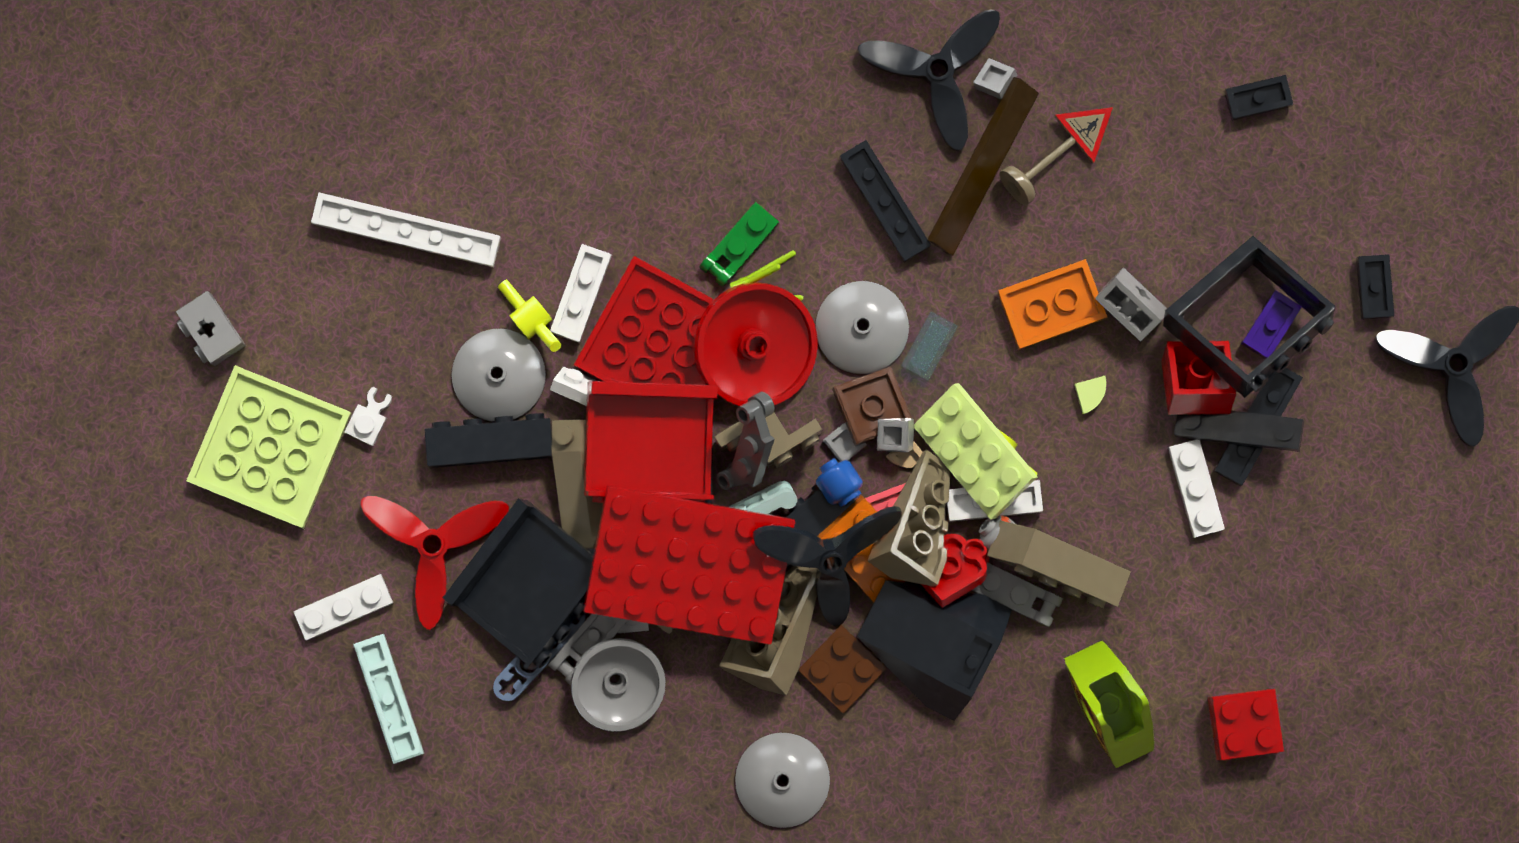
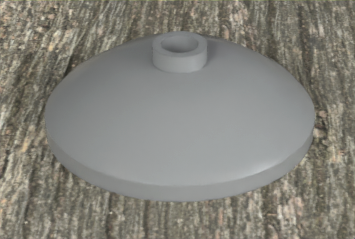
M868 281L847 283L830 293L818 311L816 318L818 344L826 358L836 367L846 372L871 374L885 369L900 356L906 345L909 333L906 310L899 298L882 285ZM866 320L869 328L865 331L859 330L857 322Z
M490 329L471 337L458 351L452 367L453 388L461 404L473 415L494 422L495 417L513 416L514 420L526 414L539 400L545 385V365L540 352L525 336L508 329ZM494 368H501L503 370L502 377L498 379L493 378L491 375Z
M610 639L594 645L579 659L571 678V695L578 712L590 724L607 731H625L643 724L657 711L665 693V674L656 655L645 645L630 639ZM614 674L620 675V679L616 683L610 682V677Z
M774 733L758 739L743 753L736 769L735 784L741 804L753 818L765 825L786 828L808 821L821 809L828 795L830 776L826 760L814 744L795 734ZM781 774H785L789 778V783L784 787L779 786L776 781L777 777Z

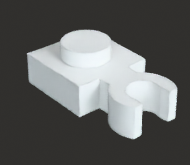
M372 387L367 394L369 403L367 408L358 404L344 431L371 446H374L387 420L386 417L380 415V412L386 409L392 401V396L387 394L383 402H375L374 396L378 390L375 387Z

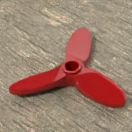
M367 496L361 499L363 513L373 524L392 538L418 549L421 556L415 586L417 613L423 627L427 630H432L439 623L444 610L445 600L442 597L447 592L445 556L448 551L471 544L493 531L509 511V505L503 501L481 503L454 515L438 529H429L417 516L392 501L377 496ZM432 536L439 537L441 540L440 550L436 553H428L425 549L426 540Z

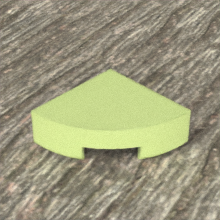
M1105 376L1074 384L1082 414L1092 411L1102 401L1106 391Z

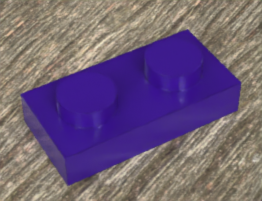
M1275 290L1241 344L1267 359L1275 351L1302 307Z

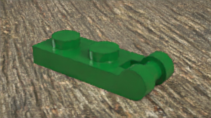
M755 202L716 248L703 260L699 268L705 273L710 272L717 278L715 282L724 287L774 230L779 221ZM721 256L730 262L726 269L717 263Z

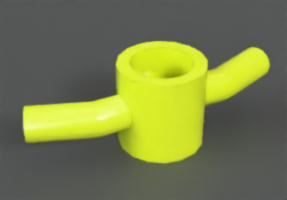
M507 279L499 284L498 289L516 309L509 315L527 339L529 340L537 334L552 352L558 351L561 348V343L546 327L553 319L537 299L532 296L525 302Z

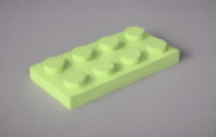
M959 383L953 384L914 424L915 430L990 520L996 519L1038 478Z

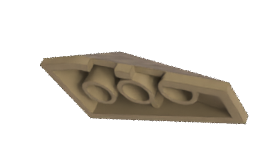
M793 565L785 574L772 644L732 638L719 665L721 669L759 689L787 696L800 666L817 598L815 582L817 568Z

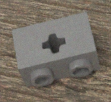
M1124 267L1103 287L1095 298L1140 342L1162 321L1167 309Z
M206 291L176 311L180 317V320L177 321L179 328L186 337L192 335L198 344L194 347V350L203 363L209 361L210 364L216 366L246 346L210 292ZM207 323L212 327L215 326L212 329L214 335L208 337L206 334L202 335L205 332L203 326Z

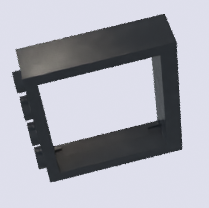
M1252 236L1165 310L1163 326L1245 398L1252 391H1260L1268 382V377L1275 371L1277 373L1282 372L1290 363L1291 357L1297 352L1299 354L1305 352L1315 336L1319 333L1321 335L1325 334L1332 327L1336 306L1258 239ZM1253 265L1314 318L1247 375L1193 328L1187 320Z

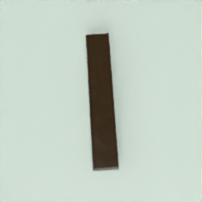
M1013 77L927 239L949 255H954L1039 95L1035 89L1021 78Z

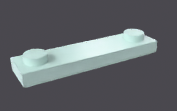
M385 634L353 644L393 764L424 754Z

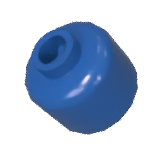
M834 458L819 468L822 474L816 479V484L830 504H839L842 507L862 494L859 489L863 486V481L850 461L843 460L838 463Z

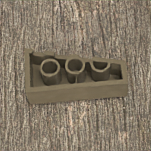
M1000 520L999 534L991 544L987 556L1015 567L1014 571L1025 576L1032 577L1035 575L1039 577L1038 581L1054 588L1057 585L1064 587L1062 592L1077 598L1084 595L1087 597L1086 602L1104 609L1105 604L1118 607L1131 571L1037 529Z

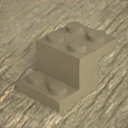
M774 412L766 417L770 435L775 439L767 467L774 464L776 468H779L793 459L792 452L801 447L802 451L805 452L819 443L820 439L818 436L821 435L822 428L816 419L788 435ZM740 421L715 436V442L721 452L726 449L730 453L736 451L744 426Z

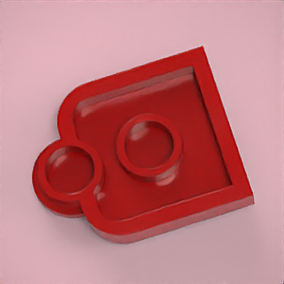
M958 534L944 535L943 548L947 549V560L939 583L936 586L921 584L942 608L978 587L986 580L987 563L990 557L987 556V547L983 545V541L979 539H969L966 541L964 537Z

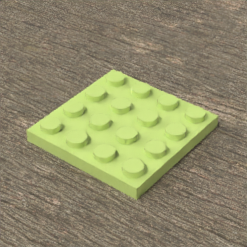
M235 365L186 481L304 529L352 413Z

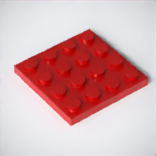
M633 256L574 366L603 382L706 385L695 360L694 341L698 323L704 311L714 299Z

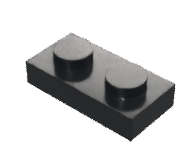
M1286 75L1227 88L1224 91L1232 121L1294 105Z
M1389 254L1358 256L1356 263L1361 320L1394 317Z

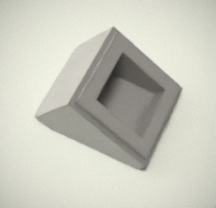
M878 419L877 451L909 452L913 450L914 419Z

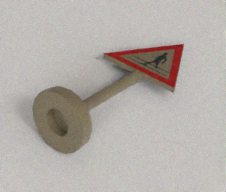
M1113 107L1054 115L1071 137L1026 174L1016 167H1005L999 174L1004 187L1020 204L1029 205L1035 198V190L1030 180L1075 143H1077L1090 161L1094 163Z

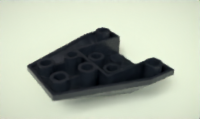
M885 580L857 637L927 708L955 721L972 699L1002 641L1012 609L984 594L971 592L964 594L942 608L922 585Z

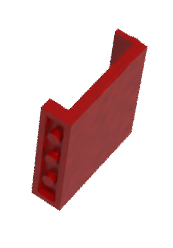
M587 382L584 496H592V502L604 503L608 485L705 503V499L714 500V495H711L713 400L717 398V386Z

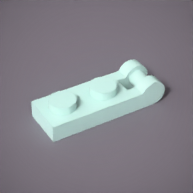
M779 481L729 507L770 514V512L780 507L784 509L793 508L797 503V496L789 482Z

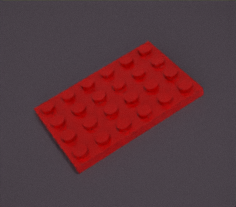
M607 485L583 611L591 614L771 645L787 563L772 558L760 551L755 545L752 534L756 529L763 526L775 525L794 528L795 520Z

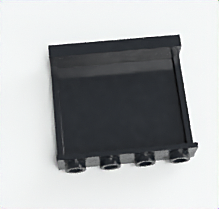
M518 498L442 598L451 606H458L519 657L525 663L523 667L526 669L542 668L551 658L552 653L550 651L557 642L561 643L571 631L569 626L576 617L580 618L586 613L583 609L594 554L531 502Z

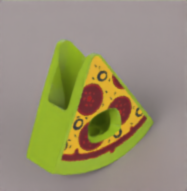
M1100 641L1064 658L1081 710L1096 739L1113 765L1118 768L1153 751L1155 746L1149 702L1127 668L1103 641Z

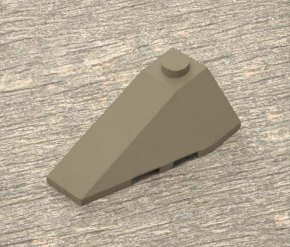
M586 420L552 421V458L562 529L585 548H595L604 503L592 502V496H584Z
M928 450L923 451L893 505L900 507L902 517L889 532L874 542L868 562L890 578L936 586L939 583L947 560V549L943 547L944 533L948 531V521H945V503L949 502L950 470Z

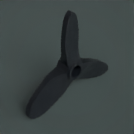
M985 10L975 15L951 35L940 53L929 55L906 45L886 41L864 42L858 46L857 51L864 61L881 70L896 75L925 79L930 85L931 106L937 127L946 144L955 151H961L968 138V122L963 97L953 78V74L956 70L973 60L985 48L998 28L1000 15L996 10ZM935 63L943 64L947 69V73L942 77L934 76L930 71V67Z
M1506 306L1490 314L1474 326L1459 345L1452 349L1420 335L1396 330L1380 332L1375 336V342L1382 351L1401 362L1441 372L1446 378V402L1455 431L1460 440L1466 445L1473 447L1481 441L1483 436L1484 412L1480 391L1471 370L1474 363L1491 354L1511 334L1519 321V308L1516 306ZM1451 356H1457L1462 360L1463 368L1460 372L1451 369L1449 365Z
M897 506L885 508L864 518L844 533L824 540L804 530L775 525L760 527L752 535L755 545L766 555L794 566L817 568L815 579L816 592L822 614L831 625L837 627L847 619L850 607V587L844 568L855 555L889 532L902 517V511Z

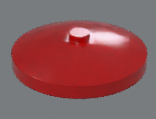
M759 282L734 286L715 298L704 311L698 323L694 341L695 360L705 383L717 386V395L738 406L747 403L751 396L759 392L767 393L774 405L793 396L810 376L818 349L815 324L805 305L789 291L775 285Z

